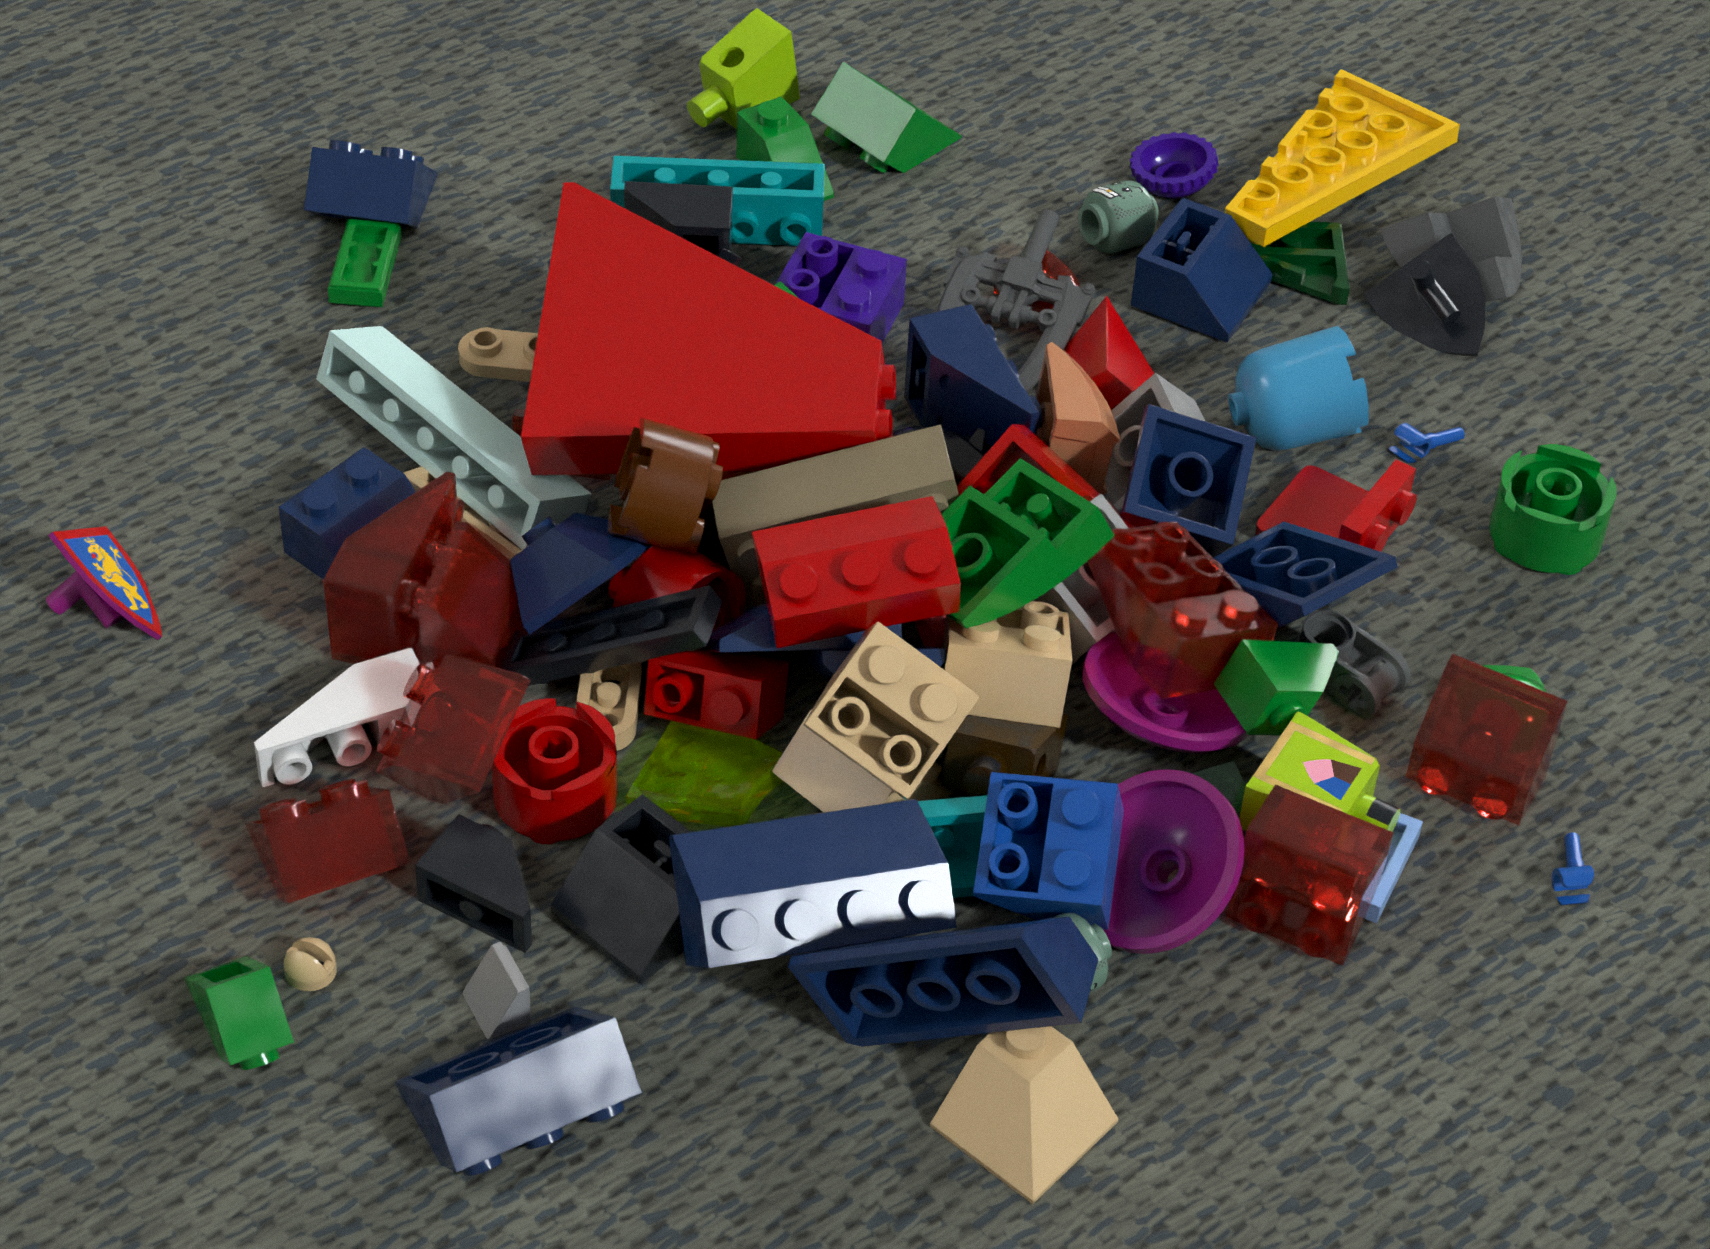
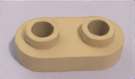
M488 327L476 329L467 333L460 340L458 345L459 363L466 372L475 376L530 382L538 333L500 330Z
M641 662L603 669L590 674H580L577 702L590 705L607 718L615 732L617 751L628 746L636 735L642 690ZM607 680H617V681H619V682H621V683L617 685V684H615V683H613V682H605V681H607Z

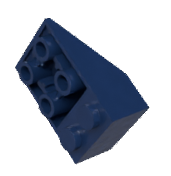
M972 304L909 319L904 398L922 427H933L941 424L943 430H949L969 437L980 428L986 431V444L993 446L1012 424L1025 425L1037 436V429H1040L1043 424L1040 404L1035 396L1028 395L1020 382L1015 363L1011 359L1006 360L997 345L993 328L990 324L983 323Z

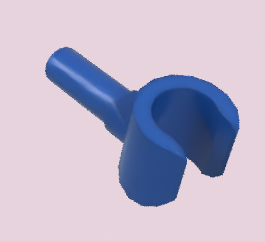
M1406 422L1399 425L1394 431V435L1401 439L1398 443L1420 458L1426 456L1430 449L1464 439L1465 436L1464 430L1461 427L1423 434ZM1396 446L1389 447L1390 452L1406 463L1417 462Z
M1568 833L1564 837L1567 866L1553 870L1551 883L1554 891L1584 889L1592 883L1594 878L1592 866L1584 865L1582 861L1580 836L1577 833ZM1590 895L1557 897L1560 905L1587 903Z

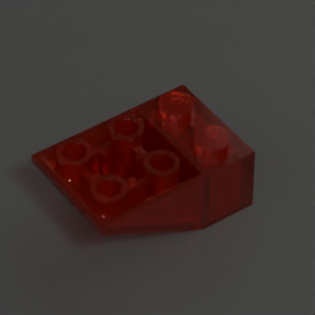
M445 472L344 540L323 580L332 659L357 664L411 647L416 658L420 655L426 638V624L419 621V612L438 616L441 613L446 599L447 585L445 581H440L439 579L443 572L459 575L466 559L467 545L465 541L460 540L459 534L464 513V502L462 499L457 498L455 473Z
M1177 521L1160 522L1155 525L1127 529H1113L1112 532L1115 536L1088 560L1128 663L1161 699L1216 690L1215 681L1242 639L1273 641L1278 623L1258 604L1253 596L1248 594L1224 570L1221 563L1213 559L1190 535L1189 531Z

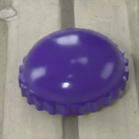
M1171 132V134L1163 133L1160 136H1152L1149 140H1144L1141 145L1136 146L1135 151L1131 153L1132 158H1130L1132 176L1135 177L1136 182L1156 196L1173 199L1187 197L1202 190L1213 178V174L1217 173V166H1219L1216 149L1213 148L1212 143L1206 142L1205 138H1199L1196 134L1189 135L1186 132L1180 134Z

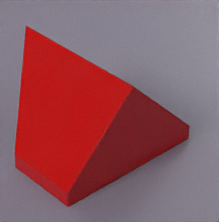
M1108 296L1103 299L1064 350L1095 382L1107 401L1110 410L1114 409L1155 374Z

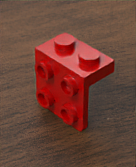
M1395 459L1370 491H1367L1319 467L1305 466L1258 519L1255 533L1258 535L1282 522H1287L1381 552L1390 535L1399 525L1405 524L1414 509L1417 495L1412 493L1411 489L1416 468Z

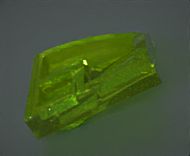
M671 721L626 794V803L629 805L643 794L677 821L720 826L746 824L768 793L783 782L781 778L772 772L783 753L755 739Z

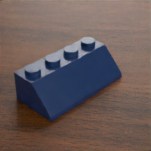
M917 799L669 835L686 966L713 968L957 928L948 862Z
M1070 917L878 940L823 949L791 956L788 968L845 1042L864 1047L1082 1023L1098 957Z

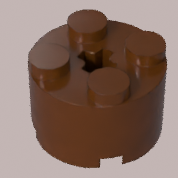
M641 418L639 419L640 428L634 427L618 469L614 487L619 488V499L623 500L622 507L610 504L608 532L612 535L652 546L694 554L699 547L704 529V519L699 518L704 499L710 501L715 499L722 479L723 466L716 464L719 443L706 435Z

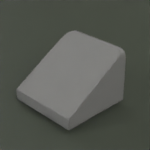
M501 942L491 945L463 991V996L487 1039H493L527 1026L531 1021L529 986L506 945H503Z

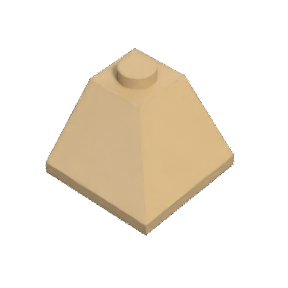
M1049 1026L989 1033L976 1046L932 1119L930 1127L1031 1204H1034L1118 1123V1117L1074 1043L1055 1028Z

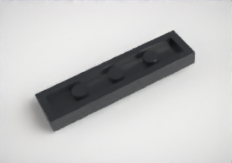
M708 585L546 623L530 635L525 628L515 630L497 675L509 689L513 690L535 684H545L553 680L580 674H590L630 663H640L648 659L684 651H694L707 646L723 601L713 588Z

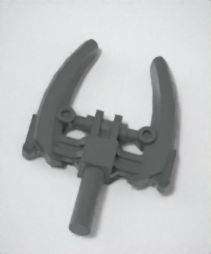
M1042 209L1021 257L1012 255L1007 264L997 263V257L988 252L973 256L969 255L967 247H958L943 282L945 289L937 312L972 304L975 310L979 307L986 309V312L991 314V322L1000 324L1002 318L1009 319V327L1018 329L1020 323L1028 324V322L1039 325V329L1043 334L1034 351L1018 371L1020 382L1026 392L1039 381L1047 344L1053 342L1065 350L1076 326L1081 327L1091 300L1095 296V286L1092 283H1086L1083 287L1075 286L1069 276L1058 275V280L1045 276L1041 262L1060 220L1059 215L1049 209ZM979 283L995 287L999 292V296L991 295L990 298L982 296L976 287ZM1039 300L1054 306L1053 309H1044L1041 312H1036L1028 305L1032 306L1033 302Z

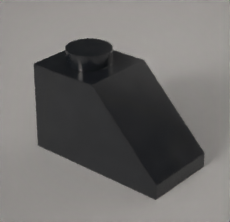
M458 814L415 864L418 901L526 953L532 945L531 909L512 839L504 836L503 833L491 825H481Z

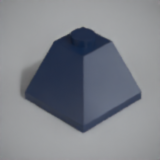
M1148 404L1144 410L1121 515L1159 546L1209 559L1223 553L1234 544L1257 437Z
M575 512L557 525L551 516L547 517L521 536L528 547L510 559L523 627L529 635L614 576L652 545L609 534L608 519Z

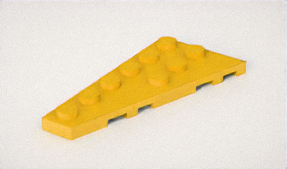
M1340 69L1335 75L1334 85L1331 89L1325 88L1320 93L1317 106L1313 110L1305 111L1278 144L1277 154L1274 157L1268 156L1261 164L1259 176L1255 180H1248L1226 206L1225 213L1232 216L1250 243L1265 247L1456 143L1460 124Z

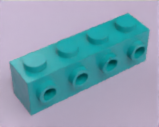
M613 156L610 201L625 208V181L733 187L732 243L798 246L805 232L822 236L825 164Z

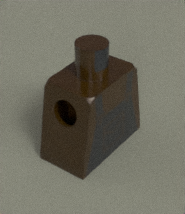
M1062 714L1060 728L967 715L945 746L942 784L947 788L963 791L970 797L988 795L991 772L1053 777L1060 762L1068 715Z

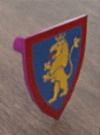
M107 526L54 531L48 535L66 560L76 570L46 597L47 604L55 613L60 615L66 612L83 598L106 629L126 618L133 625L156 640L162 637L161 625L147 585L137 567Z

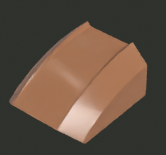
M1050 342L1046 346L1035 394L1043 416V424L1040 429H1037V437L1097 492L1104 495L1108 492L1105 479L1113 447L1120 442L1116 421L1107 401L1095 382L1071 356L1055 343Z

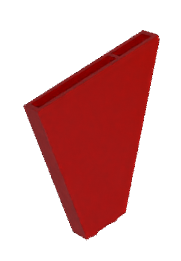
M575 182L563 183L521 432V440L531 475L617 474L628 439L634 427L640 428L639 419L641 418L712 437L713 441L719 443L716 464L723 466V471L735 472L760 471L893 437L891 409H885L886 400H895L896 369L895 365H885L881 340Z

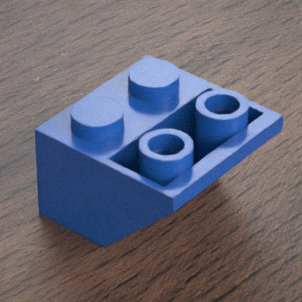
M991 772L973 890L974 897L1037 921L1052 918L1061 913H1076L1086 919L1090 925L1095 923L1102 929L1108 930L1124 814L1118 783Z

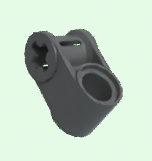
M1319 610L1309 614L1305 619L1298 642L1334 644L1339 651L1324 692L1334 697L1337 703L1363 720H1368L1375 716L1381 708V701L1391 692L1397 693L1402 691L1411 681V672L1404 657L1394 648L1381 643L1356 626L1345 615L1332 610ZM1379 662H1384L1385 664L1381 667ZM1362 697L1364 701L1361 702L1358 699Z

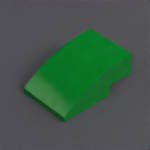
M1020 458L985 494L969 486L941 514L948 529L961 582L959 612L946 615L968 629V627L978 626L1009 614L1042 596L1068 578L1090 560L1115 535L1096 505Z

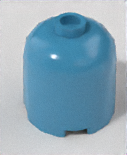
M1335 326L1248 354L1239 364L1235 377V392L1228 394V407L1234 424L1236 426L1244 425L1249 435L1257 437L1256 443L1272 451L1287 450L1360 433V427L1366 426L1369 423V404L1364 378L1353 380L1346 357L1356 355L1347 334L1339 326Z

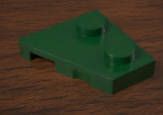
M1309 222L1265 247L1252 244L1273 274L1271 281L1338 305H1347L1350 286L1341 223Z

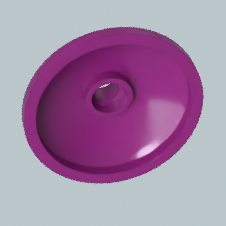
M1127 629L1110 633L1096 644H1093L1088 651L1082 671L1085 688L1100 712L1127 734L1150 745L1184 753H1208L1237 745L1250 736L1246 733L1214 685L1230 659L1216 649L1195 639L1172 632L1154 629Z
M1163 769L1144 772L1118 784L1124 814L1108 930H1103L1110 941L1111 947L1130 953L1149 954L1167 951L1183 945L1201 934L1219 917L1231 900L1243 867V831L1236 811L1229 800L1212 784L1197 775L1180 770ZM1179 868L1176 877L1167 883L1170 873Z

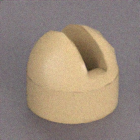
M307 937L295 941L292 947L287 950L283 962L287 982L292 987L301 991H316L326 987L333 981L337 972L336 958L331 947L319 938Z

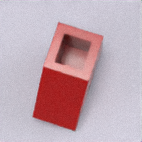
M713 651L680 652L648 659L644 714L756 740L784 717L789 662L747 652Z

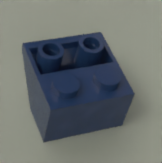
M330 140L329 149L312 147L304 210L320 216L399 223L403 227L418 228L438 172L423 164L424 158L413 155V151L381 147L379 156L373 155L371 150L362 149L361 145L357 143Z
M1182 198L1137 256L1131 306L1228 343L1270 285L1273 274L1231 215Z

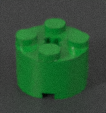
M1558 444L1538 445L1536 453L1522 457L1521 450L1513 454L1506 461L1501 473L1489 522L1494 547L1500 555L1510 558L1514 562L1532 570L1564 575L1576 574L1583 567L1590 564L1601 551L1617 496L1616 484L1612 476L1610 482H1608L1606 477L1600 472L1601 463L1579 449Z

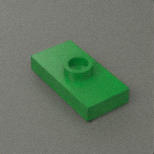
M347 219L328 285L329 303L383 307L401 241V226L399 223Z

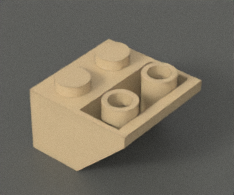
M1031 601L1009 614L978 626L968 627V629L946 615L942 648H946V661L940 667L980 696L968 715L1060 728L1072 665L1068 612L1059 611L1057 607L1045 602Z
M876 622L865 630L832 676L803 725L903 799L908 800L980 696L880 622Z
M812 710L809 711L772 770L775 775L822 812L905 800L806 728L803 724ZM934 762L909 799H917V801L946 799L956 790L947 788L942 784V779L939 777L942 767Z

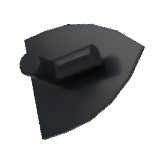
M1452 233L1442 238L1363 294L1376 313L1390 327L1403 335L1443 353L1478 356L1485 331L1486 300L1478 271L1467 252Z

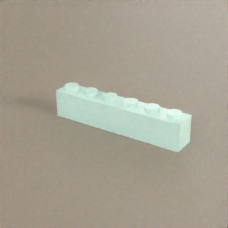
M383 326L330 330L316 380L415 462L425 468L432 476L523 550L528 547L521 536L547 517L551 516L558 525L575 512L586 513L592 493L569 475H531L521 437Z

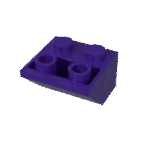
M805 232L776 283L781 281L799 299L881 340L883 343L904 305L907 259L883 253L879 250H872L834 240L830 237Z

